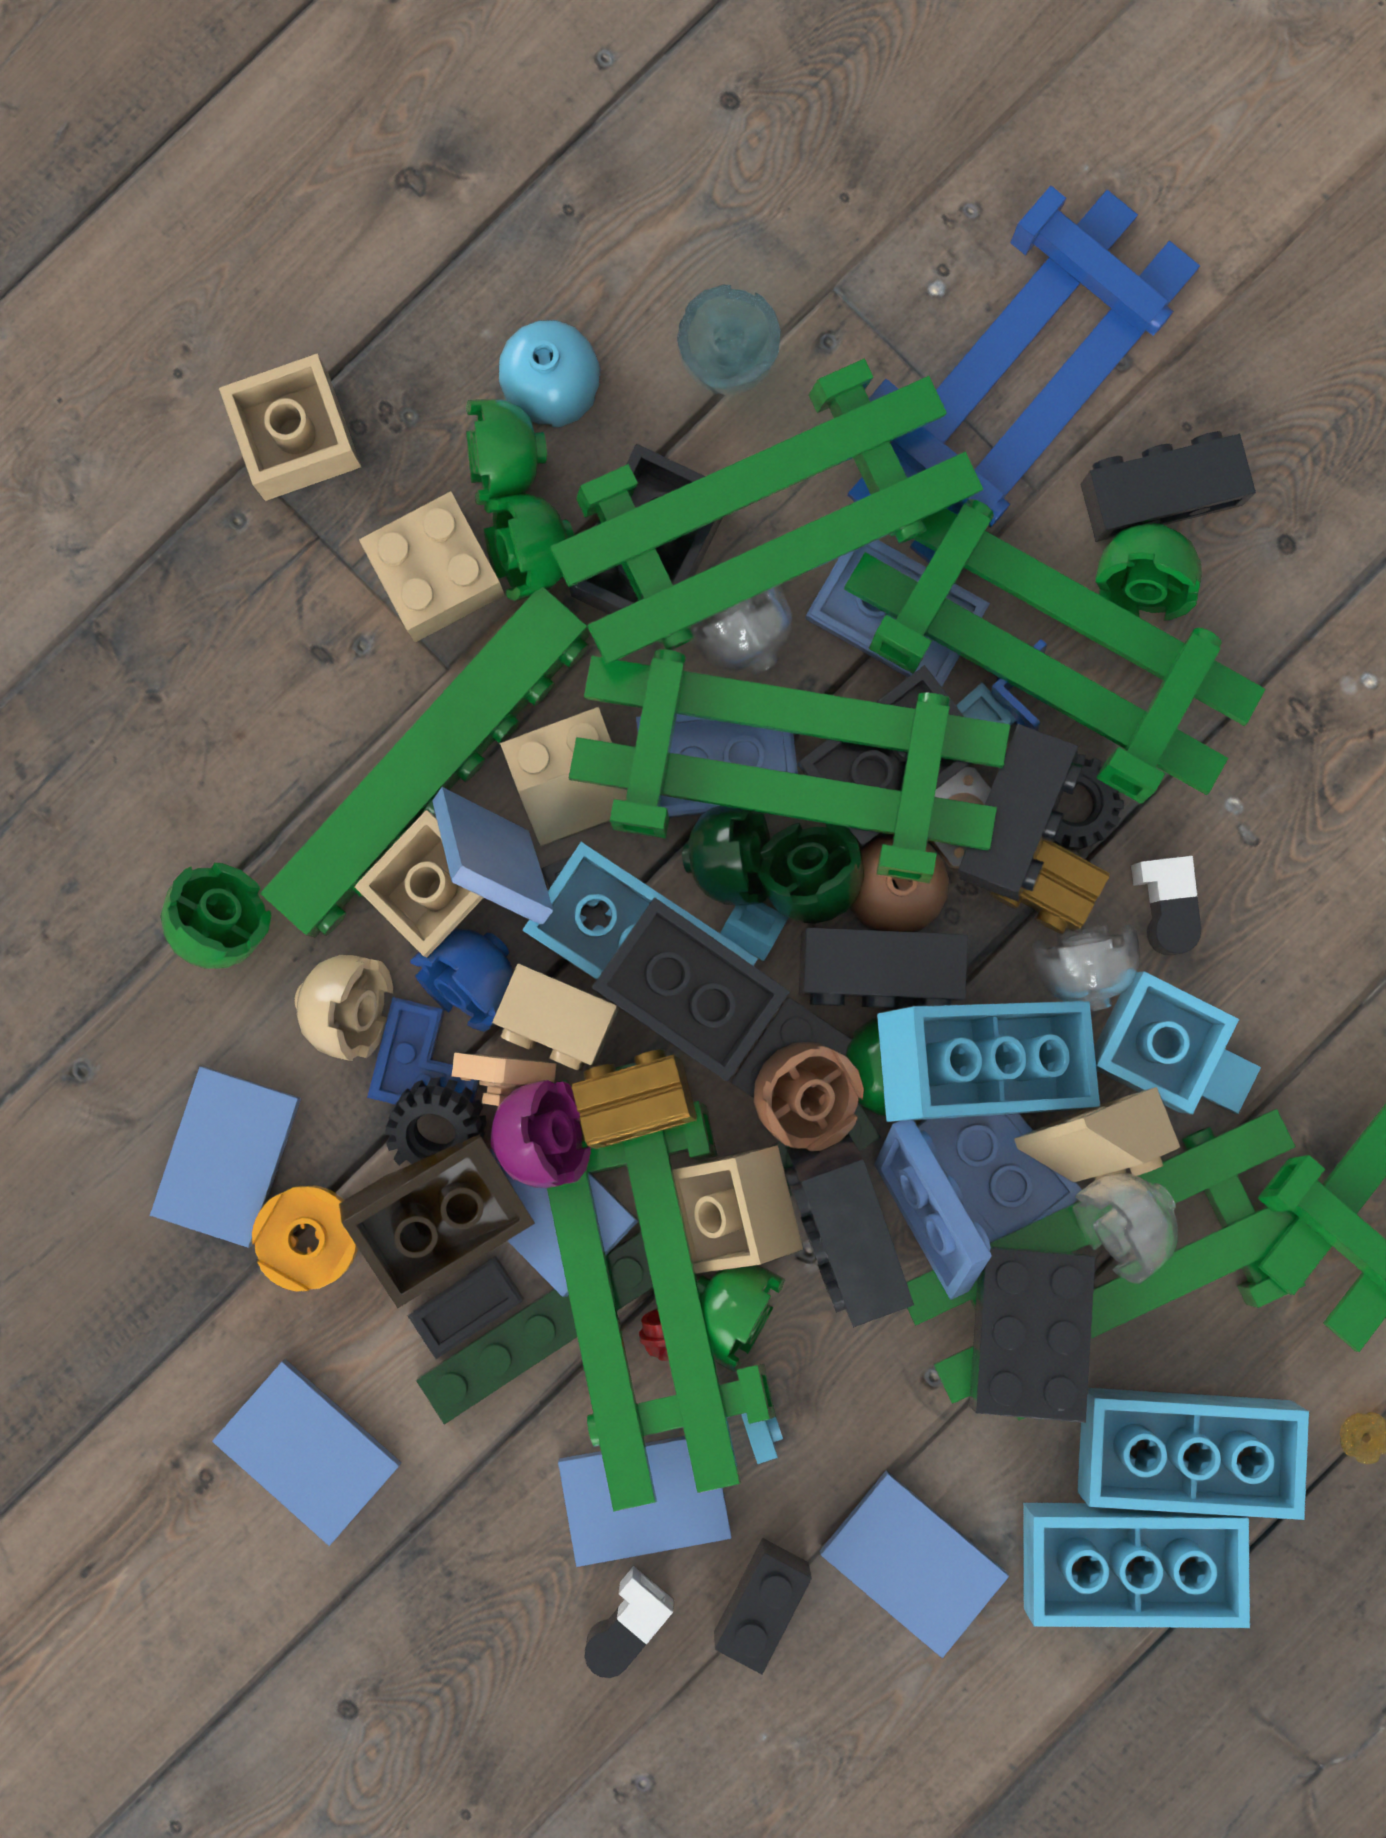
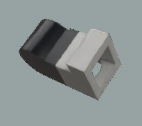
M1193 856L1143 861L1131 865L1133 886L1148 885L1152 919L1147 927L1149 944L1155 951L1163 955H1177L1192 950L1201 938V921Z
M634 1566L620 1582L619 1595L624 1598V1601L609 1619L595 1624L587 1635L584 1655L586 1664L592 1673L602 1678L616 1677L624 1672L673 1613L674 1599Z

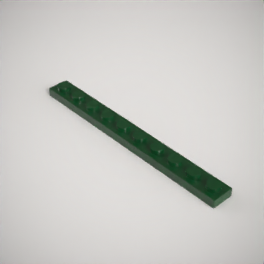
M858 1103L854 1113L858 1116V1119L849 1134L858 1150L861 1151L881 1138V1136ZM780 1141L772 1144L771 1146L778 1145L783 1168L792 1167L787 1149L792 1147L784 1145ZM788 1185V1189H789V1193H790V1197H791V1196H792V1193H791L790 1187H789V1185ZM640 1231L606 1255L617 1311L653 1288L642 1233ZM553 1288L417 1378L416 1382L444 1425L577 1338L569 1295L562 1297Z

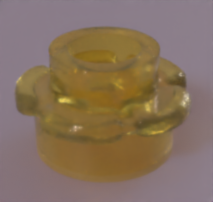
M1374 1412L1366 1414L1354 1413L1343 1422L1340 1430V1443L1343 1451L1348 1456L1356 1457V1460L1362 1464L1378 1462L1380 1455L1386 1454V1420ZM1365 1433L1371 1435V1440L1367 1443L1362 1440V1436Z

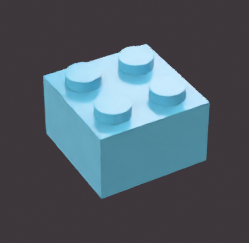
M1145 971L1131 973L1094 1046L1096 1070L1137 1092L1157 1087L1165 1106L1180 1113L1193 1114L1239 1019Z

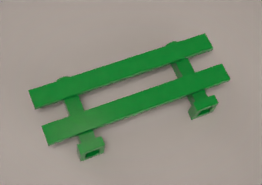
M865 358L817 380L808 396L817 413L829 408L834 419L639 507H635L631 499L638 482L629 464L580 485L576 500L585 518L597 513L601 524L550 547L568 587L621 564L639 600L588 624L587 627L605 664L608 665L657 641L660 644L663 643L664 648L667 650L681 647L695 638L691 630L692 625L889 534L891 537L895 536L899 544L905 543L927 531L923 522L926 517L980 493L983 487L966 451L907 478L890 441L936 421L947 414L930 376L924 377L871 402L865 389L874 377ZM854 459L871 495L675 585L672 584L655 548L843 462Z
M968 499L958 515L945 508L923 520L927 531L913 539L935 551V554L918 582L866 552L863 554L845 584L844 590L888 614L885 615L876 630L869 646L870 650L913 674L924 658L932 640L995 676L1007 681L1119 745L1120 747L1105 761L1096 779L1140 804H1143L1157 790L1166 773L1208 795L1224 768L1228 757L1177 729L1193 698L1245 726L1266 690L1215 660L1221 649L1219 647L1222 642L1213 632L1204 628H1194L1184 643L987 532L986 529L994 513L987 505L978 500ZM963 568L1163 680L1147 711L947 599L946 597Z
M667 649L655 650L651 665L616 660L606 665L602 657L591 656L584 698L643 708L636 747L576 737L569 780L627 790L625 801L613 800L610 816L613 830L666 839L670 818L668 809L660 807L662 796L893 834L892 846L883 844L880 851L876 874L930 883L934 874L937 853L926 852L927 840L990 850L997 807L935 797L941 758L1003 768L1010 724L949 715L950 699L936 693L918 694L916 708L913 709L688 672L684 668L686 656L680 652ZM677 714L908 752L902 791L670 753Z
M631 1063L615 1067L616 1071H618L621 1069L635 1066L636 1064ZM700 1101L693 1102L697 1115L696 1121L598 1149L591 1147L587 1169L578 1181L547 1188L593 1414L587 1416L588 1432L593 1446H600L613 1512L657 1502L644 1436L683 1427L697 1493L741 1483L727 1417L746 1413L749 1424L776 1417L765 1364L737 1369L738 1381L720 1385L670 1161V1156L689 1152V1157L697 1161L718 1156L707 1106ZM582 1141V1147H588L585 1141ZM626 1166L629 1172L676 1395L636 1403L588 1172L593 1175Z
M1386 1103L1323 1184L1318 1181V1178L1325 1171L1324 1167L1310 1155L1288 1158L1258 1196V1199L1273 1212L1293 1211L1297 1215L1258 1266L1287 1293L1295 1295L1332 1246L1362 1271L1323 1322L1326 1327L1355 1352L1362 1350L1386 1318V1239L1357 1215L1386 1177Z
M1273 1109L1218 1136L1214 1135L1209 1126L1182 1138L1185 1146L1184 1152L1163 1161L1162 1167L1141 1175L1126 1178L990 1242V1246L1072 1253L1204 1191L1222 1228L1095 1287L1093 1292L1091 1339L1242 1268L1247 1281L1237 1285L1246 1305L1259 1308L1289 1294L1258 1266L1297 1215L1293 1211L1273 1212L1268 1207L1255 1212L1238 1174L1296 1146L1277 1109ZM933 1269L907 1281L914 1302V1306L908 1307L907 1310L915 1326L969 1300L974 1309L976 1308L977 1280L969 1292L952 1300L948 1297ZM973 1345L933 1364L952 1404L970 1396ZM1015 1417L1018 1421L1024 1419V1417Z

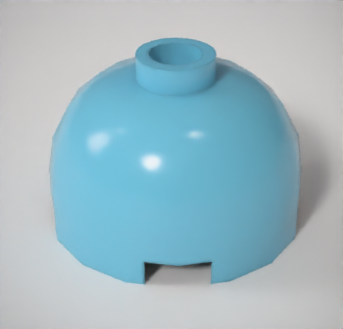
M538 320L521 327L507 340L499 359V383L506 401L521 407L530 416L532 422L552 424V427H562L579 420L594 404V396L599 387L600 366L591 343L575 327L558 320Z

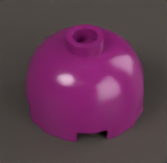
M549 1080L526 1084L514 1089L498 1106L492 1124L491 1146L499 1163L512 1179L534 1188H551L578 1181L586 1171L591 1154V1147H582V1132L579 1123L580 1114L577 1110L573 1090L568 1083L564 1081L553 1083Z

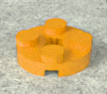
M295 1186L272 1197L262 1207L253 1225L252 1244L255 1243V1253L259 1259L257 1262L261 1271L268 1279L276 1285L291 1291H309L310 1289H320L336 1281L349 1269L356 1257L358 1247L341 1223L339 1203L343 1202L344 1199L335 1192L320 1186ZM299 1224L302 1229L306 1228V1224H310L316 1229L315 1237L319 1240V1244L315 1251H313L311 1246L307 1248V1253L296 1248L299 1239L292 1234Z

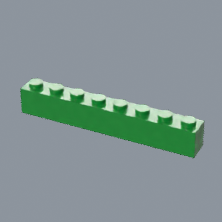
M544 587L535 591L260 894L306 936L316 938L320 932L325 936L329 935L345 918L347 913L342 908L355 894L363 897L354 886L426 810L436 816L432 801L441 787L450 790L460 778L464 782L469 781L485 763L486 759L481 755L494 741L499 744L505 742L517 729L520 721L516 716L530 702L533 706H536L549 694L555 685L551 678L564 664L571 668L581 659L589 648V644L585 642L590 636L587 625Z

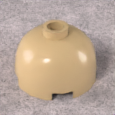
M338 955L319 963L305 978L304 982L297 989L295 1007L303 1036L318 1051L348 1061H353V1058L356 1056L367 1058L375 1051L382 1041L387 1017L381 1016L384 1006V992L393 994L390 971L384 963L354 955Z

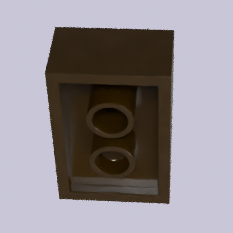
M480 1134L385 1175L339 1203L341 1223L397 1308H400L535 1224Z

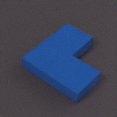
M392 997L367 1098L396 1105L402 1093L407 1088L411 1090L414 1083L423 1080L425 1086H427L431 1078L440 1077V1087H445L449 1079L457 1081L458 1083L454 1091L461 1094L465 1087L469 1088L473 1092L469 1101L470 1103L475 1102L479 1080L471 1079V1081L461 1080L460 1077H452L453 1064L433 1060L445 1009Z

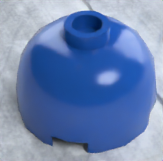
M455 928L427 958L418 952L410 960L411 964L417 967L421 966L422 968L415 975L417 981L448 1013L453 1005L472 1017L468 1021L467 1026L484 1032L494 1025L492 1023L514 973L513 967L507 959L509 950L497 936L489 932L483 936L476 931Z

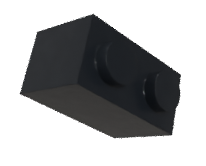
M762 1538L714 1630L715 1650L763 1675L812 1579L809 1562Z

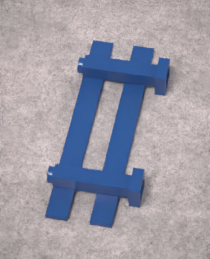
M1049 186L1017 224L1010 242L1025 256L1035 245L1049 258L936 389L947 414L936 421L890 441L907 478L956 456L957 454L946 446L945 442L1080 284L1084 285L1111 308L974 469L983 490L946 508L957 515L968 499H974L984 503L993 511L994 516L988 527L991 528L1010 506V503L1004 499L1005 496L1145 331L1154 336L1174 312L1168 307V304L1200 267L1198 263L1170 240L1139 276L1109 252L1111 247L1134 222L1138 214L1109 190L1103 193L1076 225L1061 212L1066 197L1053 186ZM885 378L869 397L870 402L898 390V388ZM862 477L847 495L854 502L871 495ZM916 540L910 545V548L928 563L935 554V551Z

